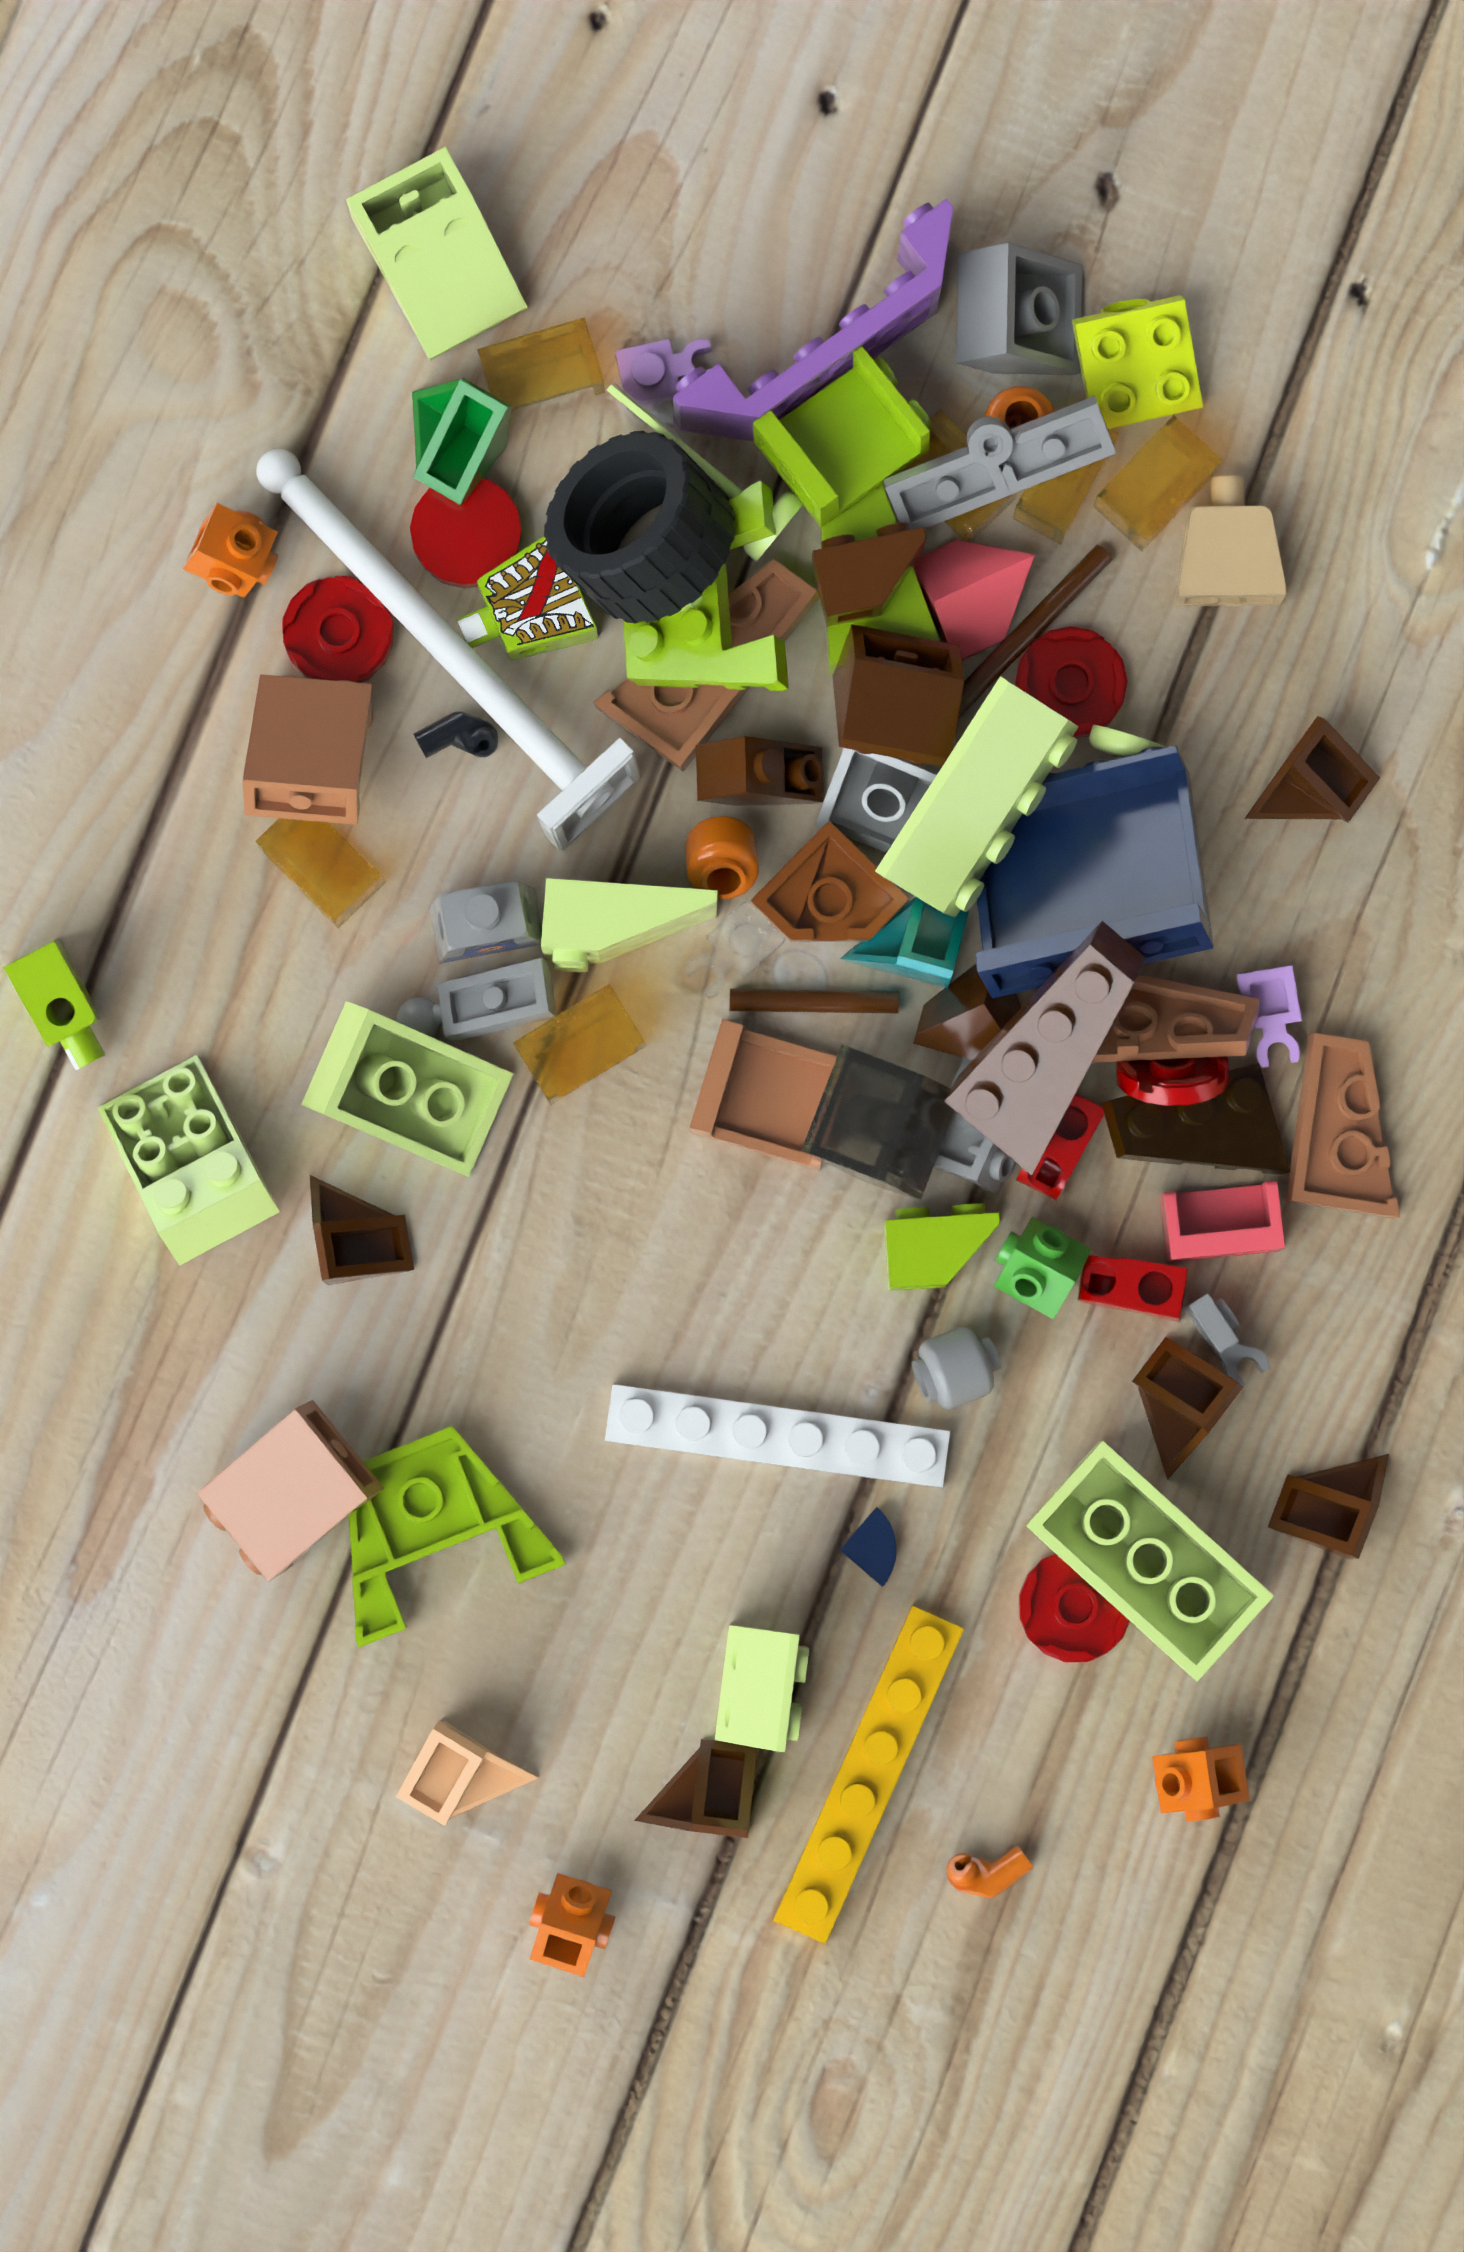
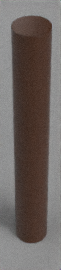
M730 989L729 1011L898 1014L899 991Z

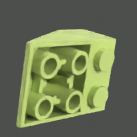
M446 147L346 199L352 220L429 361L528 309L470 190Z
M198 1055L97 1107L158 1234L179 1265L190 1261L280 1212Z
M729 1625L715 1740L777 1752H785L786 1740L798 1741L802 1706L800 1703L791 1702L794 1682L805 1683L809 1648L798 1645L799 1634Z

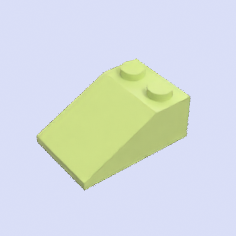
M546 878L541 949L544 959L555 963V970L588 972L589 963H605L717 917L718 890Z
M346 1001L301 1105L469 1177L514 1073L381 1014Z

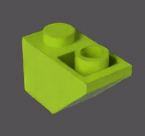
M983 1203L952 1206V1216L929 1217V1207L896 1209V1219L885 1220L884 1222L888 1291L945 1288L999 1226V1213H986V1205Z

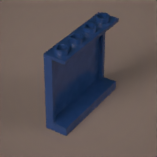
M1176 745L1166 748L1150 747L1136 755L1110 761L1095 760L1081 768L1060 773H1048L1041 784L1046 787L1041 802L1029 816L1021 815L1010 832L1015 835L1010 850L998 864L991 862L979 880L984 883L983 890L977 899L982 951L975 952L977 973L992 998L1040 988L1101 921H1104L1146 957L1143 964L1214 949L1190 774Z

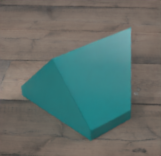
M915 896L871 941H860L839 959L948 988L969 910L967 912L960 910L956 917H952Z

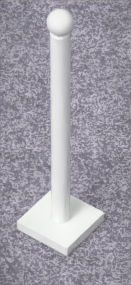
M272 449L261 456L256 467V474L262 487L269 492L281 494V498L562 790L537 814L546 838L559 851L561 849L564 851L641 779L634 751L621 738L616 740L590 766L586 767L306 475H301V466L294 454L285 449Z

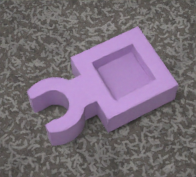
M669 339L616 350L615 357L623 390L643 406L673 400V396L679 392L676 389V385L686 375L696 369L692 364L693 359L697 355L711 352L710 340H694L686 345L682 353L677 354L672 353Z
M1293 965L1236 974L1240 995L1260 999L1259 1015L1254 1029L1262 1028L1263 1038L1257 1046V1059L1261 1067H1269L1268 1048L1276 1042H1281L1288 1047L1291 1063L1298 1062L1300 1046L1296 1038L1287 1032L1286 1026L1287 1023L1302 1021Z

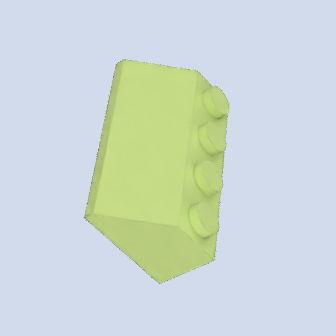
M1000 676L875 872L944 914L956 917L960 910L967 912L977 901L983 890L984 883L979 880L990 863L998 864L1010 850L1015 839V835L1010 832L1021 815L1029 816L1041 802L1046 791V787L1041 784L1053 766L1060 768L1072 754L1077 744V739L1073 735L1079 726Z
M1104 1441L1098 1442L1026 1525L1032 1533L1197 1682L1274 1597L1271 1592Z

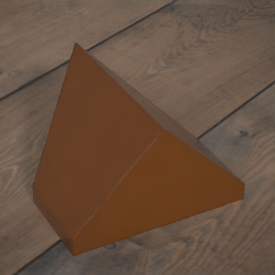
M1317 716L1244 819H1333L1349 823L1380 777L1326 719Z
M974 964L950 983L948 988L945 987L923 1005L913 1044L973 1060L1021 1008L1017 993L992 998L977 973V965Z
M310 1175L312 1223L321 1278L324 1283L334 1285L414 1270L405 1214L394 1215Z
M1165 1337L1132 1382L1138 1387L1167 1480L1209 1434L1243 1386Z
M1389 1454L1297 1477L1287 1474L1268 1528L1341 1557L1359 1559L1380 1504Z
M701 1739L698 1750L634 1821L692 1832L748 1838L757 1748Z

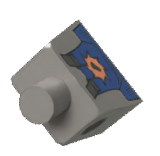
M509 881L438 895L429 908L440 964L541 945L542 927L535 889L520 881Z

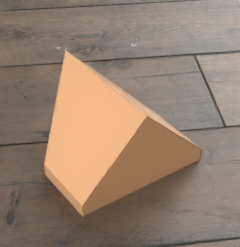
M440 1720L433 1728L396 1797L445 1826L449 1818L539 1779V1777L444 1720Z

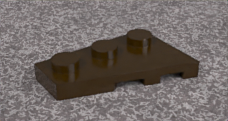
M1259 1063L1229 1070V1084L1223 1093L1208 1101L1191 1105L1165 1106L1146 1103L1127 1095L1102 1103L1109 1133L1118 1159L1176 1165L1183 1163L1215 1166V1169L1262 1171L1263 1174L1283 1175L1290 1172Z

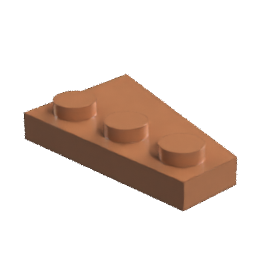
M1138 974L1092 1063L1245 1056L1259 1015L1260 999Z
M1320 1033L1308 1034L1286 1194L1287 1202L1392 1219L1400 1218L1397 1198H1393L1388 1168L1391 1167L1388 1146L1384 1147L1378 1115L1381 1107L1368 1041Z

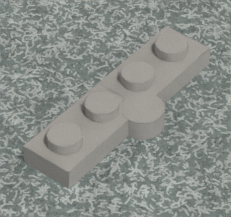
M1093 396L1012 429H1009L1007 424L997 417L988 416L980 418L973 422L968 429L966 437L967 447L883 480L899 523H909L910 529L920 527L925 529L1114 455L1116 450L1097 400Z

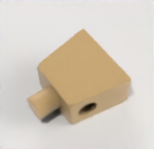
M1224 475L1211 478V506L1192 507L1187 516L1174 606L1281 605L1286 596V582L1270 507L1245 506V483L1242 476Z

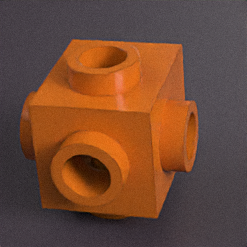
M216 503L203 520L183 569L205 579L208 586L225 595L237 594L244 598L256 582L265 585L278 559V554L270 551L278 531L265 526L264 521L253 513L242 510L234 511Z
M1197 1737L1174 1741L1175 1752L1152 1756L1155 1786L1158 1792L1161 1814L1184 1811L1186 1822L1207 1820L1220 1817L1219 1807L1250 1801L1241 1744L1209 1747L1208 1737Z
M557 1873L550 1895L538 1893L529 1921L530 1926L539 1928L530 1960L584 1977L594 1946L604 1950L607 1946L615 1921V1916L605 1913L612 1890Z

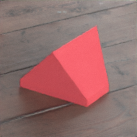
M957 539L917 559L913 569L931 618L943 642L960 645L962 661L1000 644L1006 638L1031 568L1034 554Z

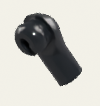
M461 711L453 712L413 733L425 758L449 746H454L476 757L485 758L492 755L498 747L497 730L492 724Z

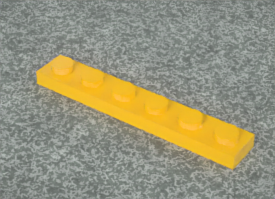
M911 1605L774 1915V1922L826 1944L964 1628Z

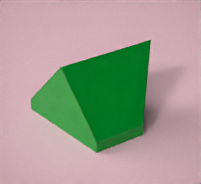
M461 378L412 392L416 471L413 478L459 505L465 503L506 448L511 405L467 379Z

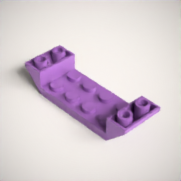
M946 198L934 208L929 202L914 210L903 221L905 229L901 231L897 261L906 273L895 279L884 290V293L887 295L885 299L871 309L866 304H862L852 310L840 321L839 326L842 330L825 342L821 337L808 342L793 356L796 363L780 375L775 370H771L761 376L748 388L751 396L747 399L744 398L719 363L707 372L703 367H699L679 381L676 385V389L679 392L673 396L674 423L679 430L754 442V421L770 410L780 420L853 368L854 350L863 346L872 359H874L935 315L938 309L953 206Z

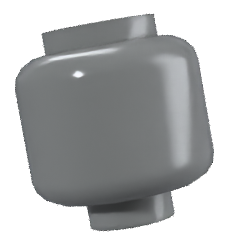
M962 1326L925 1340L918 1350V1359L912 1361V1368L925 1400L928 1403L936 1401L944 1409L951 1410L987 1396L994 1387L993 1371L1000 1369L1001 1364L997 1351L989 1337L980 1340L974 1331Z

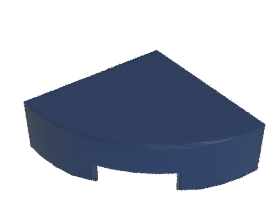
M876 1507L839 1550L881 1587L888 1581L895 1565L896 1539L887 1517Z

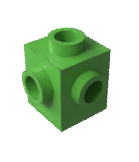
M1032 1216L1022 1235L1019 1236L1011 1231L1000 1249L995 1261L1004 1267L994 1287L1012 1296L1018 1302L1024 1303L1054 1319L1075 1284L1092 1249L1065 1235L1061 1230L1049 1226Z

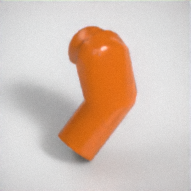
M1017 1845L995 1862L975 1858L967 1853H959L954 1855L947 1864L948 1880L955 1889L963 1893L985 1898L998 1896L1034 1869Z

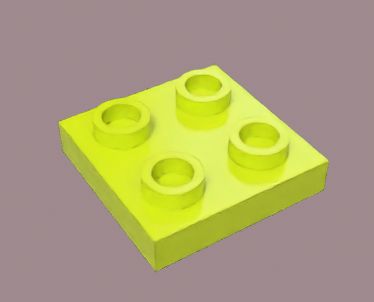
M1181 295L1152 302L1147 299L1123 300L1103 307L1099 314L1072 319L1086 399L1095 396L1108 429L1203 408L1185 299Z

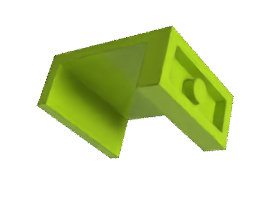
M863 346L853 351V368L782 419L778 420L770 410L753 422L754 443L820 527L826 525L884 483L883 479L896 475L929 451V428L932 427V423L928 415L916 400L911 399L907 402L895 388L898 381L890 366L880 356L873 360Z

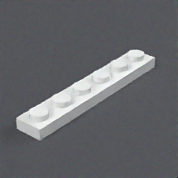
M613 1384L605 1441L943 1488L950 1431Z

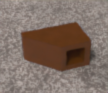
M909 523L891 524L876 530L877 537L855 541L854 535L851 534L835 536L822 541V549L813 550L812 566L826 627L882 615L924 550L926 542L924 527L910 529Z
M749 736L696 745L697 801L734 806L818 804L824 802L822 747Z

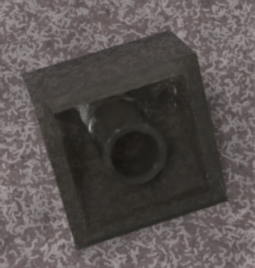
M841 1045L801 1152L875 1187L921 1200L955 1112L953 1108L944 1102L951 1089L925 1075Z

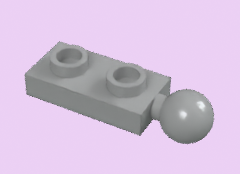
M537 958L438 983L440 1003L435 1004L424 997L409 999L400 1007L397 1014V1022L432 1038L443 1025L444 1037L452 1042H457L557 1017L550 964L543 958Z

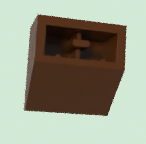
M851 624L832 676L839 747L852 749L861 754L873 753L904 759L918 765L930 764L942 767L954 748L964 685L960 645Z

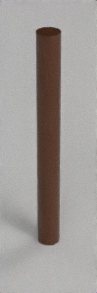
M1096 544L964 681L958 719L1113 560L1103 547Z

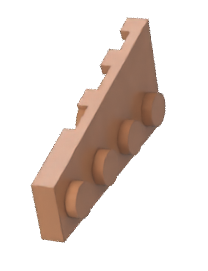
M775 559L771 560L728 595L732 648L771 635H775L785 642L820 598L818 590ZM627 679L612 692L606 691L593 704L600 712L684 772L696 757V745L706 743L750 686H747L746 690L727 689L723 685H699V688L638 686Z

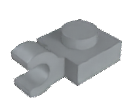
M1209 1293L1184 1308L1213 1354L1217 1355L1221 1361L1226 1375L1244 1386L1245 1383L1237 1372L1238 1363L1244 1358L1253 1360L1261 1373L1270 1369L1268 1359L1262 1351L1254 1347H1245L1238 1343L1239 1340L1233 1331L1240 1327L1239 1322L1222 1298L1214 1302Z

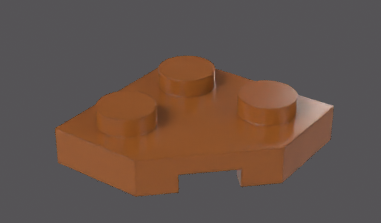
M828 821L750 900V903L790 942L871 941L910 899L893 882L875 872L877 867L843 833Z

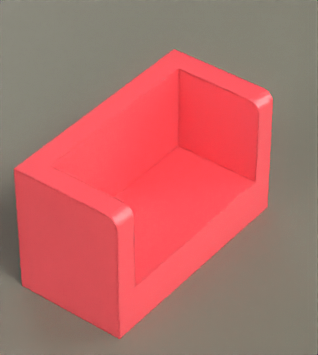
M1277 1180L1266 1181L1261 1185L1185 1193L1170 1191L1163 1192L1159 1196L1167 1263L1278 1252L1285 1248Z

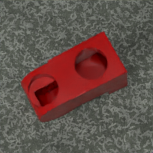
M1075 1094L1033 1174L1031 1175L1021 1168L1016 1181L1057 1200L1104 1116L1103 1108Z
M1089 1255L1082 1268L1077 1300L1096 1306L1154 1316L1180 1323L1188 1268L1122 1257L1121 1259Z

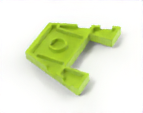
M762 481L756 482L729 500V504L733 507L735 514V537L731 543L730 550L776 535L772 515L774 506L773 492ZM723 564L718 577L712 585H709L697 600L683 607L680 612L670 617H662L659 621L650 623L642 621L635 624L627 623L623 620L627 679L638 686L699 688V685H723L727 689L746 690L747 686L765 687L770 691L789 689L785 642L780 638L771 635L732 648L726 564Z
M453 1426L363 1461L383 1485L384 1489L349 1515L355 1641L358 1648L408 1629L387 1578V1572L491 1530H497L518 1584L566 1565L560 1552Z

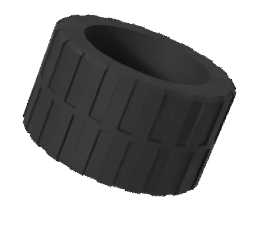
M632 431L630 434H620L612 437L609 441L601 445L598 444L589 450L588 454L580 461L577 460L569 469L570 471L566 477L560 481L546 512L547 521L544 525V537L547 539V551L549 556L555 560V564L608 615L615 619L620 618L627 623L635 624L642 621L650 623L659 621L662 617H670L680 612L683 607L697 600L709 585H712L718 577L721 567L727 562L731 552L730 546L735 537V514L733 507L729 504V498L674 440L667 439L664 434ZM662 505L658 515L648 529L635 541L618 550L621 541L634 523L650 510Z

